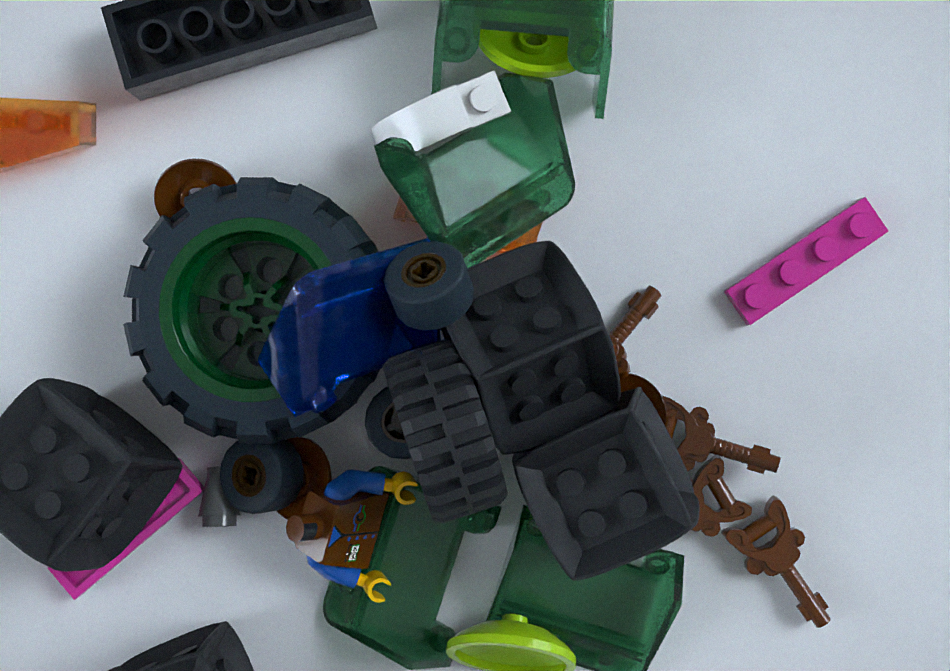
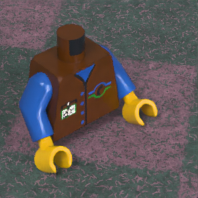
M355 469L346 470L327 485L313 488L308 492L302 515L291 516L287 521V536L294 542L296 549L307 555V563L322 577L352 589L356 585L363 587L372 601L377 603L384 602L386 600L381 593L372 590V588L379 582L391 586L390 581L378 570L370 571L365 575L361 573V569H367L389 496L388 492H393L399 503L409 505L416 501L415 496L410 491L400 490L404 486H418L414 477L405 471L398 472L389 479L385 478V473Z

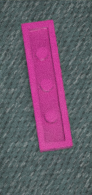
M863 197L726 289L724 293L745 324L752 325L889 232V230L867 198Z
M180 458L178 459L183 467L173 488L138 535L115 559L104 567L93 570L58 571L50 567L47 568L74 600L83 595L203 493L204 486Z

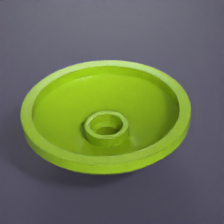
M480 0L474 12L473 33L482 52L498 66L525 77L551 78L572 73L584 66L593 57L599 43L600 23L595 10L587 0Z
M505 614L502 616V620L480 622L458 632L447 642L446 654L449 658L462 665L483 671H574L576 668V656L565 643L548 630L527 623L528 618L522 615Z

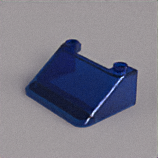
M425 238L308 273L294 284L258 358L260 366L294 417L311 410L314 413H320L328 409L337 400L334 390L338 384L383 368L382 365L389 357L441 341V328L437 330H418L408 327L397 317L384 283L386 268L395 256L413 245L422 242L436 241L434 238Z

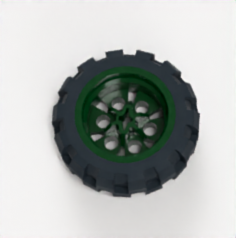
M240 177L237 184L224 187L212 184L185 197V207L171 218L162 215L142 240L148 246V249L139 267L130 265L123 297L132 298V322H126L123 326L130 356H139L147 372L143 377V383L162 407L171 405L183 415L184 424L213 438L220 435L237 439L240 444H274L281 440L295 437L300 438L334 422L354 406L371 382L375 381L388 353L386 350L391 328H394V307L384 283L387 267L375 243L369 238L358 222L329 197L300 183L296 186L278 182L273 177ZM247 248L252 272L244 273L232 253ZM301 255L310 265L293 281L290 279L291 270L298 256ZM277 259L282 266L281 275L277 280L268 282L263 275L264 266L268 261ZM238 276L243 283V290L237 298L231 299L226 294L225 285L231 277ZM305 284H311L316 291L315 301L308 307L299 305L296 298L298 289ZM201 296L224 302L220 305V310H223V312L199 313ZM279 297L282 299L284 305L279 304V302L277 301ZM263 299V306L270 308V310H277L279 314L263 316L259 323V316L247 312V308L260 306ZM327 311L326 327L307 321L308 313ZM229 317L233 318L238 325V333L230 341L222 336L220 330L223 321ZM278 322L282 323L277 329H275L274 326ZM300 325L306 326L311 333V341L303 349L297 348L292 342L293 330ZM261 342L267 343L272 350V358L265 366L257 363L254 358V349ZM238 345L243 350L233 370H231L220 361ZM285 348L298 367L286 375L281 360L282 350Z

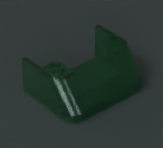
M439 0L431 95L444 89L446 62H464L476 53L479 46L480 29L569 37L567 55L572 67L578 72L595 75L592 94L594 116L597 119H604L612 57L614 0Z

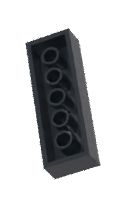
M123 0L101 7L125 90L140 101L378 29L369 0Z

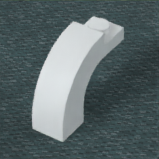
M491 71L458 86L453 85L395 112L373 126L371 133L388 170L426 154L429 149L455 136L509 114L511 109L495 71Z

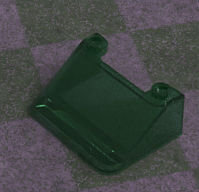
M506 72L498 76V81L511 112L460 134L426 155L423 152L415 151L412 144L406 139L390 137L374 145L381 170L431 242L438 241L456 248L461 252L467 269L479 264L566 207L573 198L575 178L554 84L550 79Z
M375 466L369 470L370 472L385 473V478L389 479L396 473L401 472L384 466ZM413 476L418 486L407 485L400 491L407 490L412 492L416 501L412 504L404 505L397 501L393 492H388L389 496L367 569H361V573L365 575L370 571L378 570L386 576L391 586L379 582L372 588V590L381 593L386 600L381 603L374 602L366 594L363 587L356 585L352 589L330 581L323 601V613L326 621L332 627L406 669L450 667L452 659L446 654L447 642L455 635V632L451 627L437 621L436 618L464 532L467 531L479 535L489 533L497 524L502 506L497 505L444 524L432 520L419 479Z
M523 504L486 621L502 620V616L505 614L525 616L528 618L527 623L548 630L565 643L576 656V666L592 671H647L682 605L685 556L672 551L658 549L646 555L640 567L625 564L592 578L572 581L554 558L528 506Z

